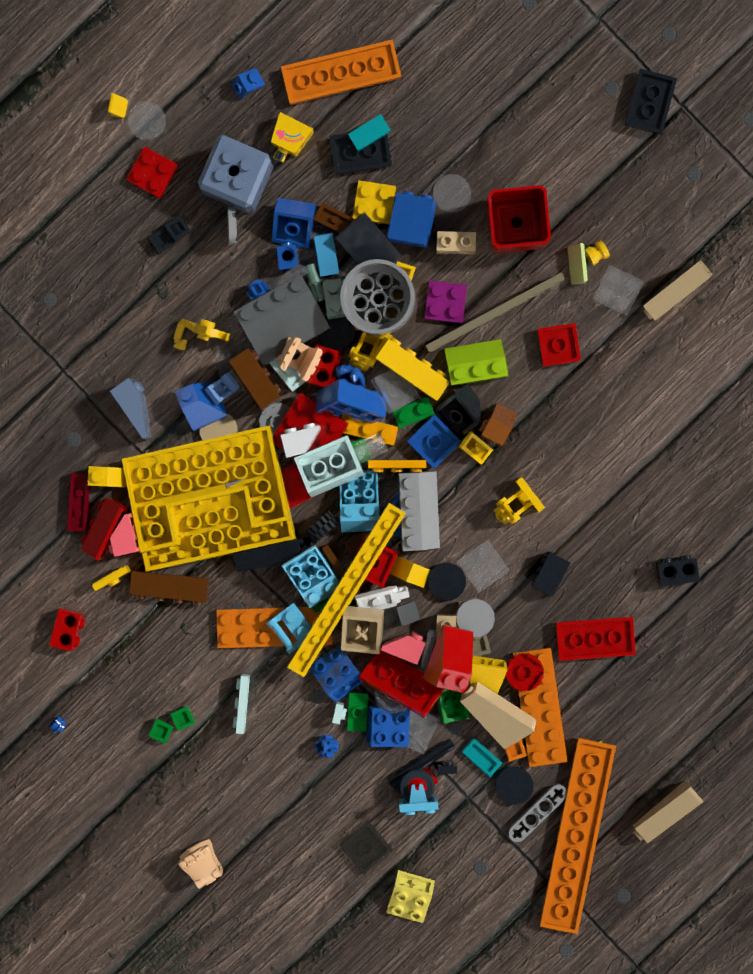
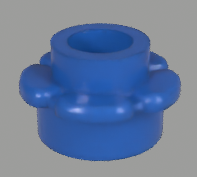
M57 716L51 722L49 728L53 734L63 731L66 727V723H64L65 718Z

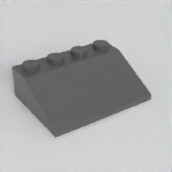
M301 274L233 312L236 321L260 358L263 366L278 358L286 345L285 342L288 337H298L301 339L300 342L304 344L330 329Z

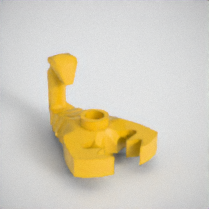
M181 319L173 338L175 344L173 347L178 350L186 349L187 340H181L185 327L197 333V338L206 341L209 340V337L229 341L231 334L214 329L215 323L200 319L199 324Z

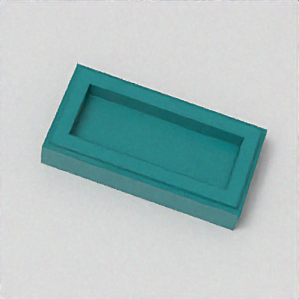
M380 114L350 132L348 136L357 151H360L390 133L391 130Z
M474 737L461 751L489 777L502 765V762Z

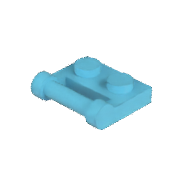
M295 603L266 623L285 645L288 654H291L300 647L312 627ZM281 619L298 640L294 644L277 623Z

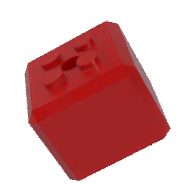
M542 185L496 189L488 194L486 209L490 250L495 254L539 250L546 247L551 239L547 190ZM512 219H521L522 226L514 228L511 224Z

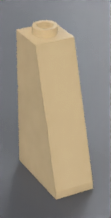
M700 260L643 305L645 308L643 310L649 319L653 318L656 321L713 274Z
M476 682L473 685H468L467 690L464 693L462 692L460 702L504 749L534 732L535 718L481 683Z
M684 781L633 824L635 828L633 833L640 841L644 839L649 843L704 801Z

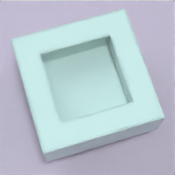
M337 702L332 723L340 724L341 720H345L347 709L344 708V703Z

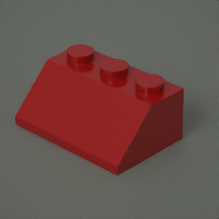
M109 497L105 500L102 499L97 508L99 513L97 517L92 518L89 524L91 529L88 534L83 536L80 543L83 545L81 550L96 560L105 559L109 550L108 542H111L110 537L129 510V507Z

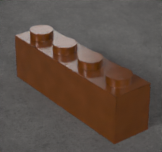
M134 570L131 574L129 594L134 595V598L146 599V596H151L156 601H165V598H170L174 603H184V600H189L193 605H203V602L208 601L210 578Z

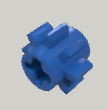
M258 279L247 286L249 291L246 294L252 302L271 290L266 281L261 283Z
M320 735V740H317L315 743L316 753L321 754V758L334 757V753L339 748L338 741L333 738V735Z

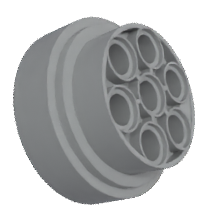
M374 259L357 265L348 273L341 287L340 301L345 316L356 328L371 335H386L400 329L411 317L415 306V290L409 276L401 267L387 260ZM384 276L390 277V283L387 286L380 284V280ZM367 280L371 281V288L363 290L362 283ZM397 290L403 291V297L400 300L393 298V294ZM380 294L385 297L384 302L376 304L374 301L375 297ZM364 299L366 301L365 307L358 309L356 307L357 300ZM390 309L398 311L397 316L393 319L387 316ZM372 313L379 315V319L375 323L369 322V316Z

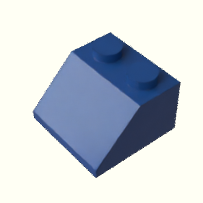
M278 198L274 211L271 242L280 244L291 242L292 245L296 244L297 247L309 248L316 204Z

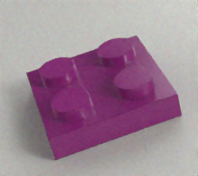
M429 281L425 319L463 324L467 285Z

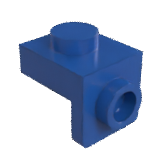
M256 68L237 75L231 83L239 99H243L248 93L261 89L265 85Z

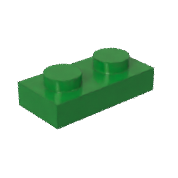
M428 397L392 411L399 429L435 415Z

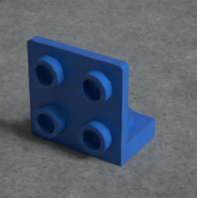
M340 645L334 647L310 667V670L326 694L335 703L363 682L359 679L361 672L354 666L345 651L341 650Z
M368 705L366 744L371 747H408L410 710L407 708H379L375 705Z

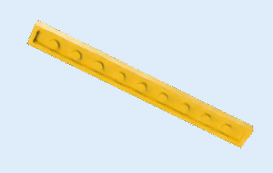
M388 503L287 668L302 677L306 675L406 514L404 511Z

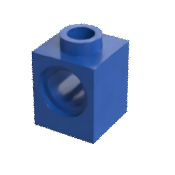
M291 242L281 243L280 247H276L280 272L299 270L296 244L292 245ZM287 252L293 254V258L290 261L283 260V255Z

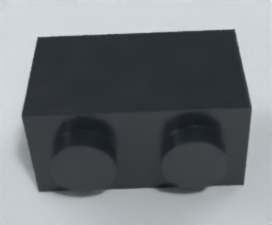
M548 552V554H543L539 562L541 567L539 571H534L530 581H532L531 585L553 597L571 563Z

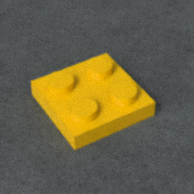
M358 180L353 218L356 219L365 212L374 223L390 225L396 186Z

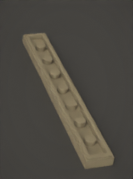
M562 272L427 344L425 347L428 353L437 350L563 282L565 278Z

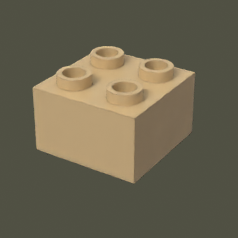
M348 606L343 614L341 650L379 654L382 646L384 610Z

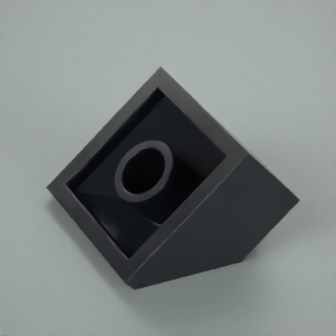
M469 384L433 410L458 439L481 423L480 399Z

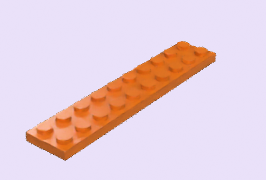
M579 737L577 739L567 787V796L564 802L539 924L540 927L578 934L616 745Z

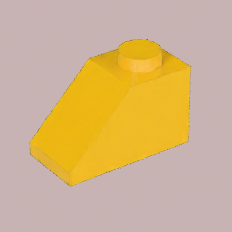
M89 466L88 486L127 487L124 469Z

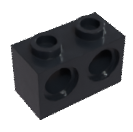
M691 555L679 556L680 560L672 561V557L660 559L661 562L656 563L659 586L700 582L697 558H691ZM685 564L691 565L692 570L689 574L683 573L682 569ZM670 566L673 570L672 575L666 577L663 573L664 568Z

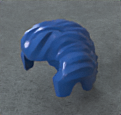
M341 365L336 368L335 375L338 377L337 380L344 379L348 383L361 385L365 388L364 376L358 368L353 365Z

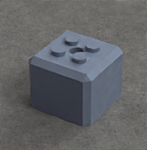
M222 135L216 138L198 184L205 196L250 214L256 210L273 170V165L267 153ZM232 166L239 168L240 171L237 176L229 175V169Z

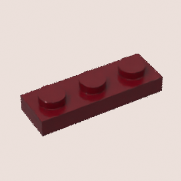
M71 473L67 531L87 532L91 487L88 486V474Z

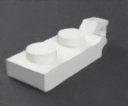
M407 585L400 587L389 586L355 595L357 607L386 609L397 606L401 599L409 598V591Z

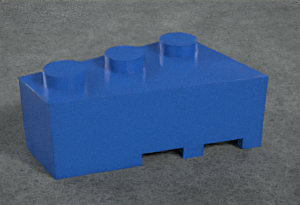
M339 379L318 391L316 412L322 413L323 410L334 412L333 416H340V413L351 415V419L375 423L385 418L387 396L380 394L378 391L365 389L361 385L348 383L347 380Z

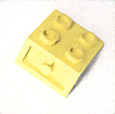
M398 870L387 913L423 923L432 898L435 880Z

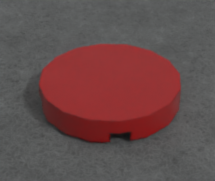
M520 653L514 655L508 661L506 678L514 689L530 691L536 689L541 684L544 677V668L536 656L530 653Z

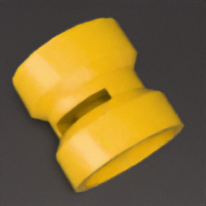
M602 240L596 242L593 247L585 248V255L592 266L598 264L599 260L610 257L609 251Z

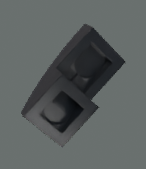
M179 215L165 224L162 229L149 236L147 240L159 255L185 237L191 230Z

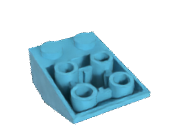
M363 470L365 475L340 485L341 532L371 531L378 521V472Z
M315 545L282 565L309 608L330 597L340 582L329 563Z

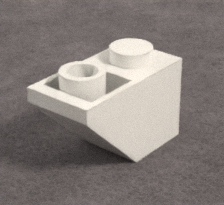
M315 423L303 425V430L297 431L296 427L285 430V434L281 435L286 458L307 453L321 430L320 425L315 426Z

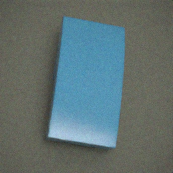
M333 234L313 236L319 276L339 274Z

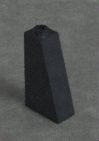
M305 537L233 554V564L238 573L285 563L311 548V541Z

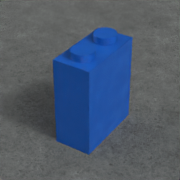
M403 191L402 194L396 193L387 239L392 242L428 248L437 202L432 199V196L421 194V197H418L408 191Z

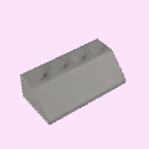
M437 472L398 473L399 506L406 513L400 522L402 551L440 548Z

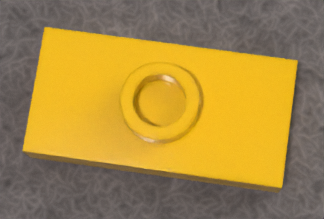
M125 565L93 583L92 587L95 591L106 585L112 587L120 582L118 578L129 573L131 570L128 565Z

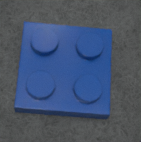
M433 415L407 441L434 469L461 443L436 415Z

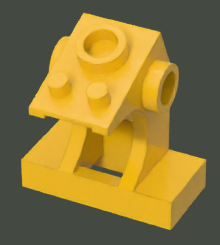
M363 332L357 347L353 346L348 357L351 358L350 364L359 370L367 371L369 366L373 367L376 362L372 355L384 337L391 339L393 336L390 334L371 335ZM364 341L374 345L369 356L359 352Z
M522 477L515 481L520 490L508 499L503 497L496 503L498 506L494 509L496 518L504 525L516 523L521 519L519 515L532 505L537 512L545 508ZM515 498H518L523 507L514 513L508 504Z

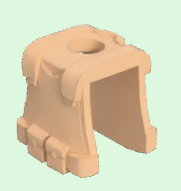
M288 337L282 353L277 358V361L280 362L279 367L286 371L289 366L300 373L302 380L308 381L310 375H313L316 370L315 365L318 366L322 350L318 347L311 348L301 343V339L298 337ZM298 349L300 356L298 359L293 360L292 358Z
M209 838L189 847L179 857L181 860L178 862V865L192 878L199 889L204 885L212 883L223 874L222 865L214 853L212 842Z

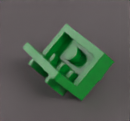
M445 689L438 698L437 705L441 724L470 718L469 710L460 702L462 692Z

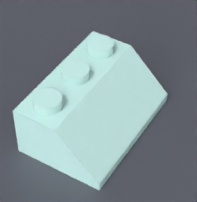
M348 436L294 458L307 492L311 497L365 475Z

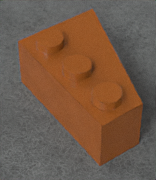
M497 403L488 421L485 419L478 430L481 432L479 437L498 447L503 446L513 427L517 413Z

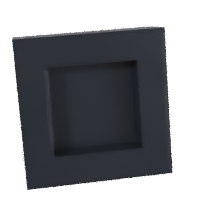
M443 760L442 763H438V774H457V763H453L452 760Z

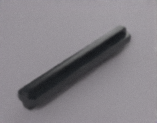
M448 739L390 777L388 782L391 787L395 788L400 785L403 776L408 771L414 769L423 770L455 749L453 741Z

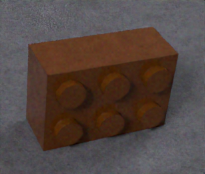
M247 348L229 360L228 364L259 410L262 411L280 399L282 391L276 382L272 384L269 379L271 375L266 367L263 366L261 368L258 363L260 358L254 350L250 351Z

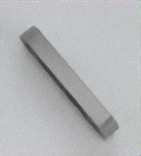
M556 783L552 785L510 826L508 833L512 841L521 842L565 800L567 790L562 784ZM554 789H563L561 791L562 796L557 795L554 798L556 803L553 804L547 796L550 795L552 798L555 795ZM542 801L550 803V808L547 811L540 810L539 804ZM527 815H535L536 822L531 825L527 824L525 821ZM522 821L524 826L529 829L526 831L525 828H523L520 831L521 836L519 837L516 835L514 837L513 829L519 830L522 827V825L519 823Z

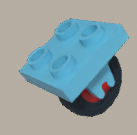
M414 769L408 771L403 776L400 790L404 798L399 799L400 812H404V815L416 814L415 811H423V813L429 814L439 810L437 796H432L435 787L434 781L428 772Z

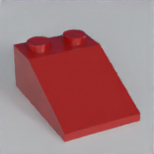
M442 624L423 679L436 687L464 693L472 676L474 632Z

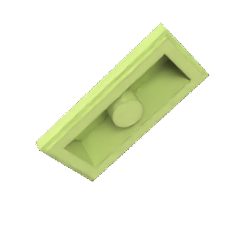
M579 243L568 247L572 285L585 284L588 281L584 244Z

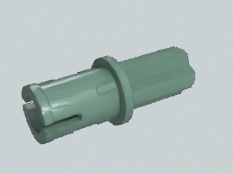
M316 264L304 266L309 281L307 285L310 286L314 299L317 303L324 301L325 297L321 286L322 280L319 279Z

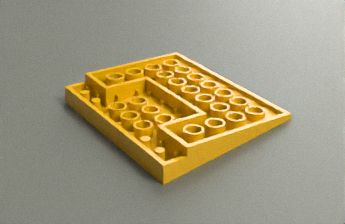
M270 425L122 459L139 549L143 555L146 572L297 540ZM235 480H242L226 489L225 483L229 484Z

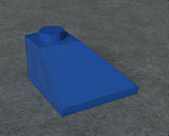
M214 382L191 384L175 391L179 404L193 432L228 417L223 402L216 405L205 391Z

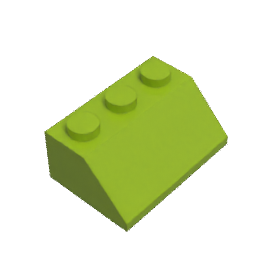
M501 339L444 349L450 386L508 377Z

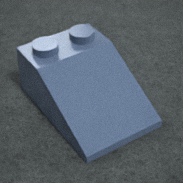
M128 378L110 392L141 437L149 440L151 432L146 397L143 393L145 389L139 380Z

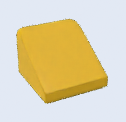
M112 93L108 113L114 117L125 118L128 100Z

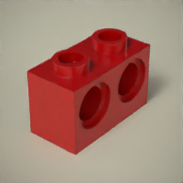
M316 345V347L322 350V355L318 366L315 365L316 370L306 382L324 388L335 382L336 375L334 370L335 367L340 365L342 356H339V351ZM326 353L333 356L332 361L328 364L322 362V356ZM319 372L327 373L328 378L325 382L317 380Z
M63 607L59 608L49 646L70 652L78 648L81 641L79 632L80 629L83 630L86 621L83 618L84 613ZM69 615L75 618L74 626L67 623ZM64 634L69 635L71 639L69 644L63 643L62 636Z

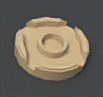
M228 414V417L200 429L202 441L238 433L236 421L230 414Z

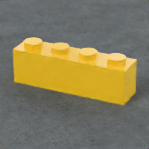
M384 337L372 357L429 397L438 401L450 383L446 379L447 375L439 369L437 371L431 369L432 364L425 359L418 360L415 357L417 354L411 349L407 348L404 350L401 348V342L391 337V339Z

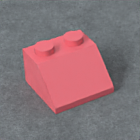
M132 513L123 516L110 537L111 542H108L110 553H114V557L140 551Z
M412 631V634L405 633L384 642L381 650L418 664L426 641L423 639V635Z

